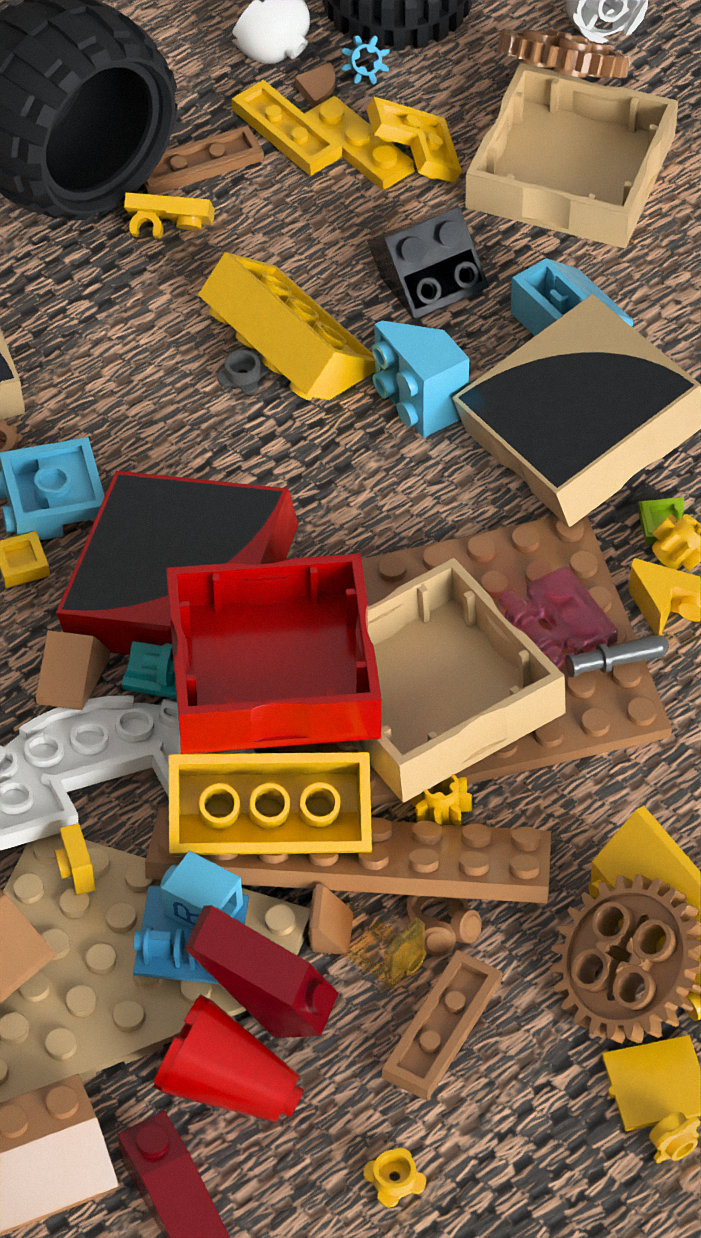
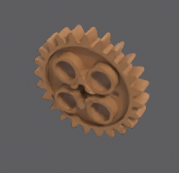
M524 29V31L501 30L497 47L499 52L517 57L520 63L579 78L586 76L626 78L631 57L611 51L610 45L552 29L543 30V32Z
M637 874L634 881L618 875L615 888L604 881L599 882L598 898L586 892L582 893V899L585 904V908L582 911L572 907L568 908V912L574 922L572 926L558 925L557 930L566 936L564 944L552 945L551 950L562 955V961L552 965L550 971L564 978L553 987V990L561 995L568 996L561 1007L570 1013H576L573 1020L575 1024L589 1028V1033L603 1039L607 1035L608 1039L617 1043H623L625 1037L636 1043H642L644 1030L652 1036L661 1037V1021L677 1027L679 1022L675 1010L678 1007L687 1011L694 1009L686 996L689 991L701 993V985L694 981L696 974H701V962L698 961V956L701 955V941L697 940L701 936V922L693 920L699 912L698 908L688 902L684 903L686 895L674 888L670 889V885L657 878L652 882V880L641 874ZM624 917L623 927L615 935L616 924ZM666 934L664 947L656 953L657 942ZM632 954L631 960L629 961V963H627L628 958ZM603 964L602 975L599 980L594 982L595 972ZM645 982L644 994L636 1001V991Z

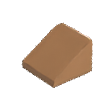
M316 884V888H313L309 921L310 950L318 953L347 954L349 952L353 923L352 910L327 887Z

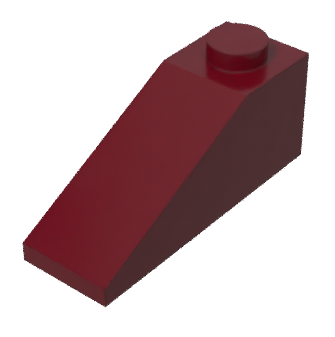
M212 905L204 906L184 949L273 1037L321 1036L339 994L337 990L309 962Z
M165 1110L117 1134L122 1163L164 1238H230L188 1149Z

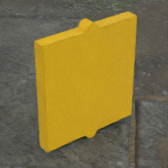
M690 1035L602 1053V1059L611 1085L608 1095L616 1101L625 1132L655 1126L665 1117L675 1112H682L687 1119L701 1116V1067Z

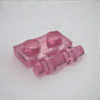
M567 565L528 583L526 595L530 601L520 599L514 590L504 592L499 598L500 604L506 610L505 618L513 626L524 632L557 668L565 661V656L561 652L565 648L576 655L594 651L599 644L605 643L608 646L617 641L618 629ZM544 618L553 630L543 629L538 621Z

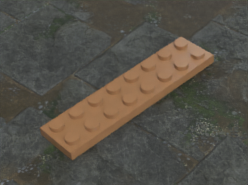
M159 807L145 861V879L162 880L166 871L172 865L178 866L186 856L169 855V808ZM371 818V853L199 855L240 876L242 885L313 889L318 884L324 885L329 890L548 904L551 831L537 830L533 827H518L516 829L495 828L483 824H469L466 826L442 824L440 826L433 821L413 823L388 821L384 818Z

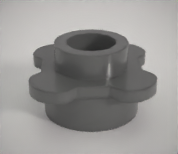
M238 350L227 356L225 370L217 375L218 383L223 387L233 386L239 388L244 394H252L258 390V381L261 376L268 373V367L263 364L262 360H259L255 353L248 350Z

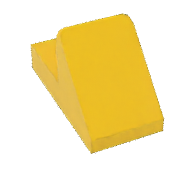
M637 558L633 559L629 593L655 634H662L670 611L678 613L690 621H701L700 576Z

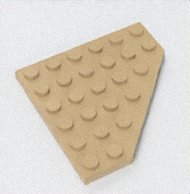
M58 833L26 844L3 892L53 949L56 956L0 1004V1103L78 1073L82 1082L96 1077V1072L123 1061L127 1064L164 1049L163 1045L173 1041L174 1037H177L186 1023L184 1022L186 1015L200 994L214 1001L231 1017L246 1011L221 984L133 976L137 951H134V937L136 930H141L149 886H160L162 881L159 879H145L146 858L84 839L92 863L96 890L76 896L71 877L61 878L54 850L63 848L61 834ZM242 888V894L249 895L245 925L298 955L309 930L311 909Z

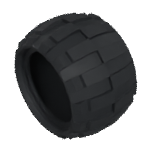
M24 0L15 6L10 4L0 12V194L20 208L55 219H67L69 221L86 220L96 213L103 215L118 207L125 200L126 192L135 193L148 180L160 162L176 123L178 104L175 103V92L177 84L173 71L168 68L167 61L158 51L157 45L145 30L133 20L110 5L97 0Z

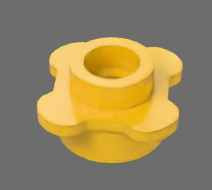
M675 1112L661 1120L649 1134V1139L658 1150L653 1157L657 1163H661L670 1157L673 1161H677L691 1153L698 1144L699 1134L696 1129L701 1124V1121L697 1117L687 1119L682 1112Z
M404 1148L385 1151L375 1161H369L364 1167L365 1180L374 1184L378 1191V1202L385 1207H394L398 1204L400 1198L410 1193L420 1194L426 1187L424 1174L416 1171V1165L410 1151ZM398 1174L400 1178L397 1181H393L390 1179V1176Z

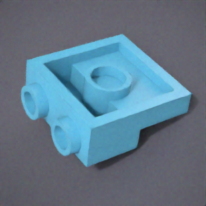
M88 437L0 452V499L7 498L8 506H2V517L7 534L15 532L16 536L36 531L39 540L63 537L64 524L96 519L105 495Z

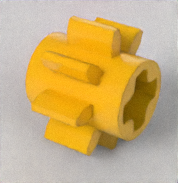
M670 514L652 532L658 539L652 545V550L666 567L678 570L684 565L688 571H691L701 561V524L690 515L684 514L677 520L673 514Z
M453 774L451 777L411 798V804L416 807V821H433L440 826L442 824L461 825V812L472 811V794L467 792V778H457Z

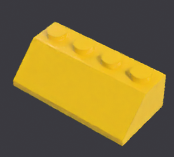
M224 252L198 293L210 306L208 312L215 319L224 324L231 325L237 331L235 334L237 340L251 349H257L264 356L262 359L263 364L270 370L286 376L291 381L290 389L306 400H311L313 397L331 400L375 372L373 353L276 265Z
M369 752L169 754V855H186L189 851L197 855L371 853Z
M643 805L633 812L593 859L589 884L590 895L596 898L599 897L598 887L601 881L615 888L618 875L634 881L636 875L641 874L652 880V882L657 878L670 885V889L674 888L686 895L684 903L688 902L699 910L693 920L701 922V871ZM624 917L618 922L620 930L623 927ZM666 934L657 942L656 953L664 947ZM701 955L698 956L699 962H701ZM696 974L694 981L700 985L701 974ZM689 991L686 997L694 1009L692 1011L684 1009V1011L692 1020H701V993Z

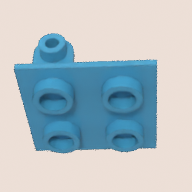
M149 886L141 930H136L134 937V951H137L133 976L220 984L184 949L193 930L164 915L160 886ZM242 894L243 905L233 918L245 925L249 895Z

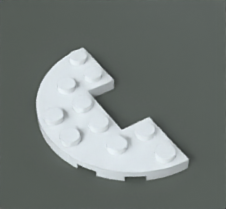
M130 695L90 698L83 710L57 707L22 725L16 738L5 747L0 746V851L60 833V828L78 823V813L67 792L153 768L169 797V754H181L177 702L163 699L161 705L134 703V696ZM254 749L191 754H256Z

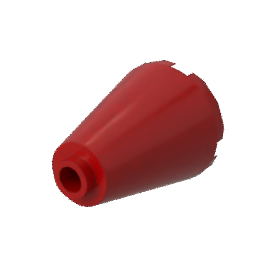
M200 994L184 1019L186 1023L177 1037H174L154 1079L153 1088L164 1094L275 1123L281 1114L291 1118L305 1091L296 1085L300 1075L214 1001Z

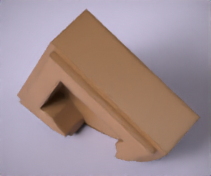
M331 62L295 76V87L312 108L329 99L335 89L336 75Z

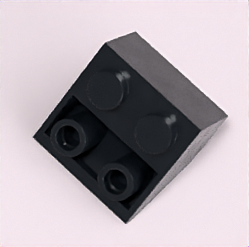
M460 207L438 210L367 240L380 277L412 319L419 318L489 288Z

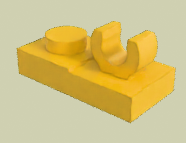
M127 192L125 194L124 208L132 217L129 229L133 237L139 236V229L143 223L151 222L154 225L153 237L160 239L164 231L160 219L171 220V222H176L177 228L191 231L201 230L202 224L213 225L215 209L210 199Z

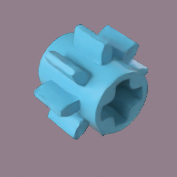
M358 35L354 36L353 41L356 47L352 50L348 48L341 49V52L348 56V64L343 65L340 69L341 71L351 69L355 73L353 77L354 84H358L362 76L367 75L371 84H376L374 73L378 70L382 72L389 71V68L382 64V56L387 55L390 51L389 49L379 51L375 47L377 36H372L368 44H363ZM362 48L366 54L373 53L375 60L369 63L371 70L368 72L364 66L357 67L355 64V60L360 57L359 50Z

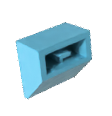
M546 258L512 277L511 314L534 336L591 294L595 295L630 326H633V319L577 268Z
M380 321L374 324L375 344L372 346V352L375 358V374L372 377L373 384L382 398L389 397L396 405L402 422L407 427L413 425L419 434L425 438L461 420L452 397L469 385V358L445 330L389 321Z

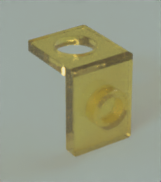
M416 917L398 935L380 921H376L347 952V958L393 990L406 975L411 976L425 959V923ZM385 940L391 943L384 951V964L374 963L367 957L366 950L374 941Z

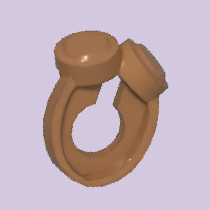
M409 895L407 914L409 923L414 930L422 935L421 945L427 953L433 956L447 955L452 951L456 942L470 944L477 940L482 928L481 917L477 911L470 909L466 898ZM432 902L446 903L450 906L447 912L448 918L451 920L450 924L439 921L436 917H427L422 914V910Z

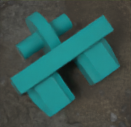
M132 641L128 666L121 684L123 690L177 699L172 644L165 643L163 646Z

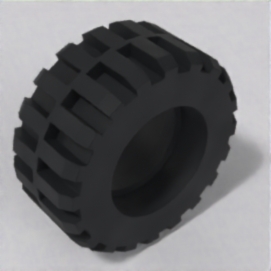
M323 0L328 19L331 22L334 21V26L342 34L349 32L351 40H353L354 36L358 35L363 43L364 41L369 42L372 36H377V43L375 45L377 49L382 50L383 46H393L394 51H405V46L415 45L416 49L427 47L429 40L434 39L436 42L445 39L449 34V30L454 32L463 23V18L469 15L472 0Z

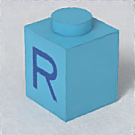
M191 851L186 854L178 866L172 865L166 871L160 884L164 915L192 930L204 906L212 905L227 915L234 917L243 905L241 877Z

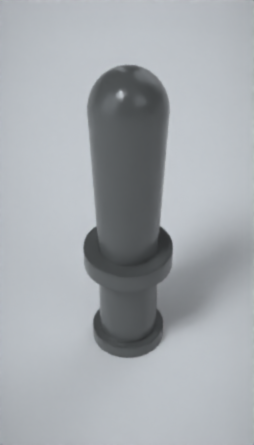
M659 634L610 647L603 643L597 645L594 651L576 655L573 653L566 654V668L570 677H577L579 673L600 669L603 673L610 672L612 666L660 658L667 653L669 643L664 636Z

